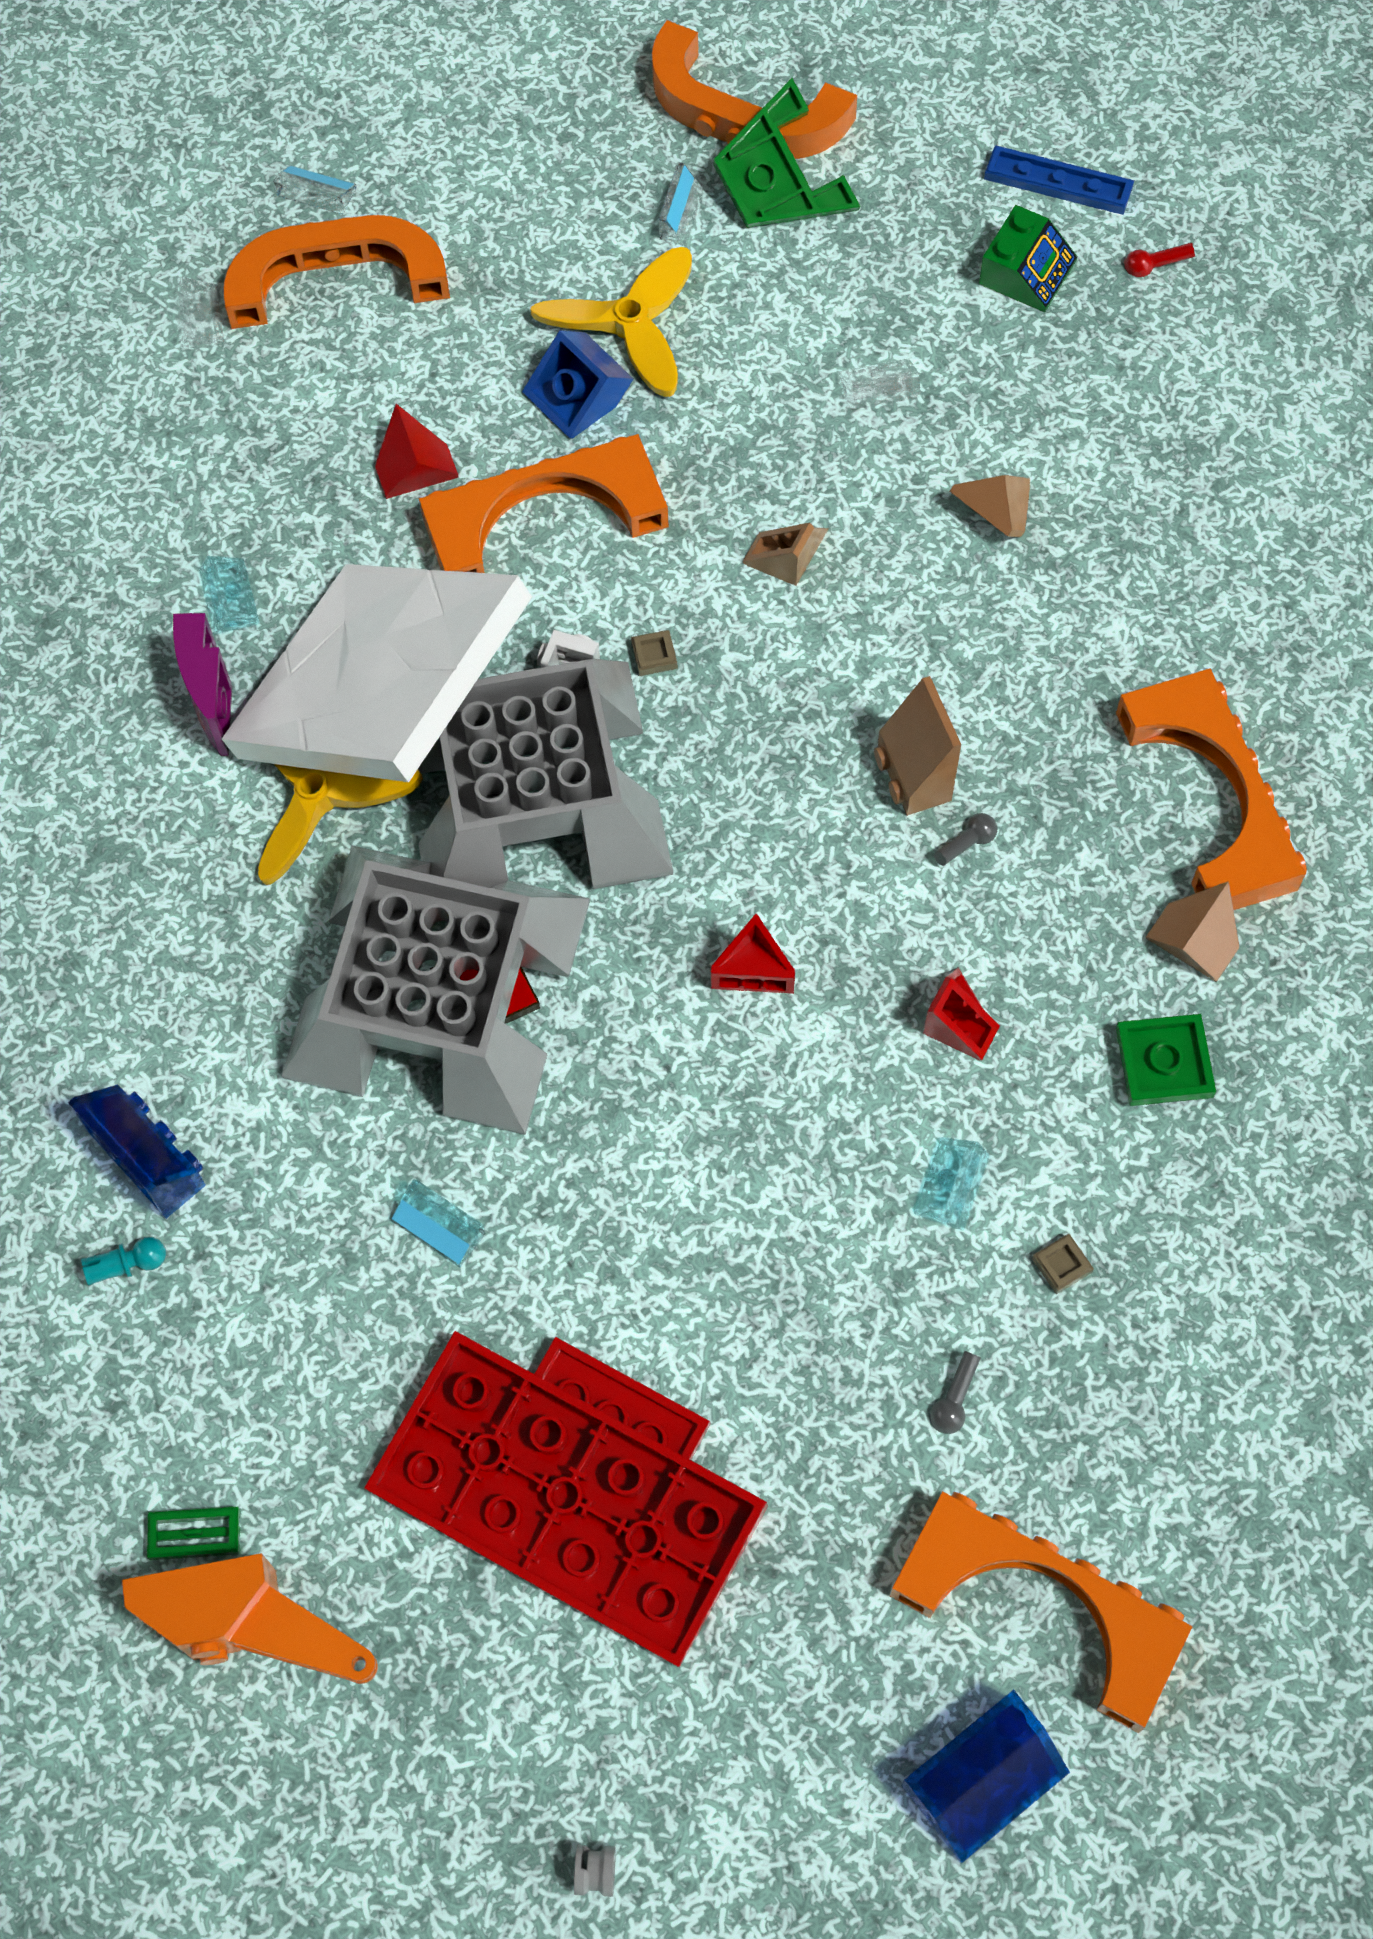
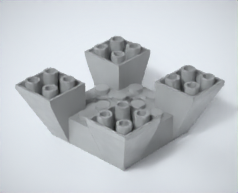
M587 659L480 678L476 681L418 768L421 774L446 770L450 796L419 842L421 860L431 863L430 875L489 888L508 881L502 846L582 832L593 889L673 875L658 799L614 765L609 740L643 734L628 662ZM532 790H539L536 793H528Z
M352 845L329 918L331 924L345 927L330 979L305 997L281 1075L282 1078L363 1097L378 1046L443 1061L444 1116L526 1135L546 1063L547 1053L505 1024V1018L520 967L569 977L590 899L510 880L488 888L430 875L431 863ZM436 922H449L446 928L441 931L430 930ZM386 951L396 952L391 960L386 962L378 961L382 953ZM425 961H437L435 967L429 971L418 970ZM474 969L479 971L477 976L471 980L464 981L459 979L466 970ZM415 1000L426 1001L425 1005L418 1011L407 1010L408 1005Z

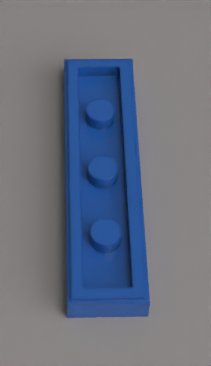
M997 145L993 149L984 180L1121 215L1125 213L1134 185V180Z

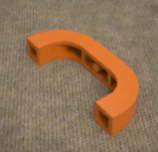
M666 20L656 36L652 49L653 86L659 103L670 116L683 125L696 130L703 136H712L729 144L757 115L762 107L696 81L688 71L699 56L698 32ZM825 82L816 98L808 105V115L779 129L795 159L821 153L835 145L845 136L856 119V94Z
M367 215L351 218L345 217L337 220L309 222L272 230L248 243L235 256L227 270L224 281V300L231 329L268 324L266 297L270 288L282 277L295 272L373 261L391 263L407 274L411 284L414 303L450 298L443 255L437 243L427 232L409 221L392 216Z

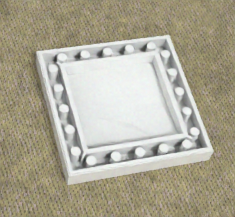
M346 564L291 640L286 651L279 657L222 737V741L237 759L409 782L530 602L532 596L518 575Z

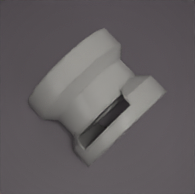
M577 1845L574 1895H585L588 1891H599L603 1896L613 1897L616 1862L615 1846H605L601 1851H593L587 1845Z

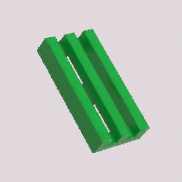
M223 1507L148 1512L147 1558L149 1560L239 1555L240 1508ZM229 1519V1527L158 1531V1524ZM229 1537V1543L158 1548V1542Z

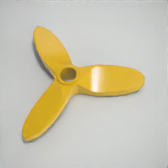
M677 247L663 253L637 277L626 297L612 301L583 299L542 301L531 307V316L535 320L551 326L566 329L603 331L618 335L624 339L629 359L646 385L656 394L670 397L677 390V366L664 335L651 320L667 309L684 287L692 270L691 252L686 247Z
M274 764L280 773L294 786V795L265 847L258 867L260 880L264 885H270L288 871L303 851L316 825L326 812L334 807L363 808L401 798L413 792L423 780L420 771L417 769L409 782Z

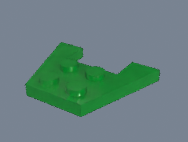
M793 78L780 89L713 160V166L746 228L858 211L861 207L844 175L812 191L782 136L780 128L808 115L809 112L808 106Z

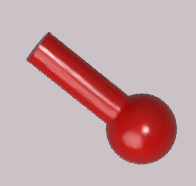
M1187 243L1151 254L1142 249L1134 250L1125 259V270L1132 276L1145 277L1152 272L1153 268L1195 257L1193 243Z

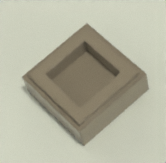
M669 630L631 637L639 676L678 669Z
M1070 1234L1055 1241L1032 1257V1260L1056 1295L1088 1276L1094 1270Z

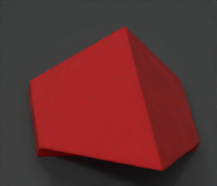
M395 404L375 464L386 499L459 478L448 445L398 404Z
M755 913L712 964L711 989L794 994L795 969L758 914Z
M958 967L945 977L927 1011L923 1034L977 1060H983L1000 1025L983 1009Z

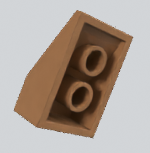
M930 676L921 679L880 729L878 747L874 748V756L881 771L887 770L891 779L888 783L891 797L896 805L902 804L907 816L952 801L961 750V742Z

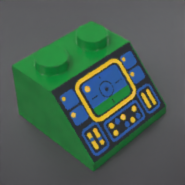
M1015 204L982 258L979 284L1042 312H1046L1076 263L1078 256L1049 218Z

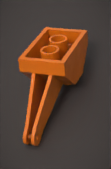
M262 1553L122 1580L125 1608L191 1659H200V1665L223 1663L228 1661L227 1654L245 1650L346 1679L357 1684L368 1683L377 1673V1660L367 1648L279 1592L276 1570ZM360 1660H364L366 1662L364 1669L356 1671L355 1664Z

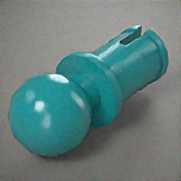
M151 1236L138 1240L132 1250L126 1251L122 1243L119 1244V1249L82 1258L81 1264L84 1266L82 1268L86 1282L89 1286L125 1274L127 1277H132L131 1268L135 1266L145 1271L155 1270L165 1261L166 1248L159 1239Z

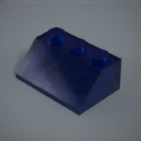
M117 1084L75 1096L68 1102L91 1137L166 1219L206 1186L199 1174L204 1169L202 1164L188 1149L181 1153L172 1144L177 1138L162 1120L154 1124L146 1114L150 1111V1108L135 1091L128 1096Z
M1013 1689L904 1779L901 1786L962 1864L1067 1776L1070 1771L1044 1726Z

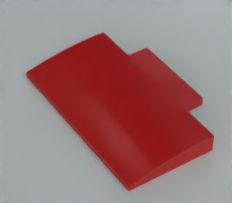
M454 1331L364 1487L369 1492L679 1668L768 1508L767 1502L691 1460L711 1425V1422L706 1418L557 1337L554 1338L535 1374L457 1331Z

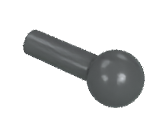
M977 813L971 816L966 823L965 831L934 853L937 863L945 866L975 843L987 844L993 841L998 831L994 818L985 813Z
M964 1351L946 1398L937 1401L931 1408L930 1421L937 1431L944 1434H953L964 1425L966 1416L962 1404L981 1357Z

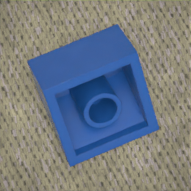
M559 330L522 392L569 438L573 439L616 408L634 378L587 333Z

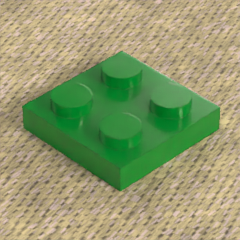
M1201 1014L1117 1023L1116 1034L1129 1106L1214 1098L1216 1087Z

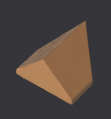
M1001 475L955 484L950 489L952 494L1006 536L1021 537L1024 534L1029 502L1030 478Z
M809 522L759 532L742 562L751 568L797 586L829 528H815Z
M1229 881L1168 903L1146 936V939L1215 982L1218 981L1239 950Z

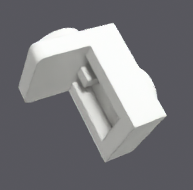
M553 630L549 643H543L540 647L537 665L542 668L587 659H600L599 642H595L582 634L571 635Z

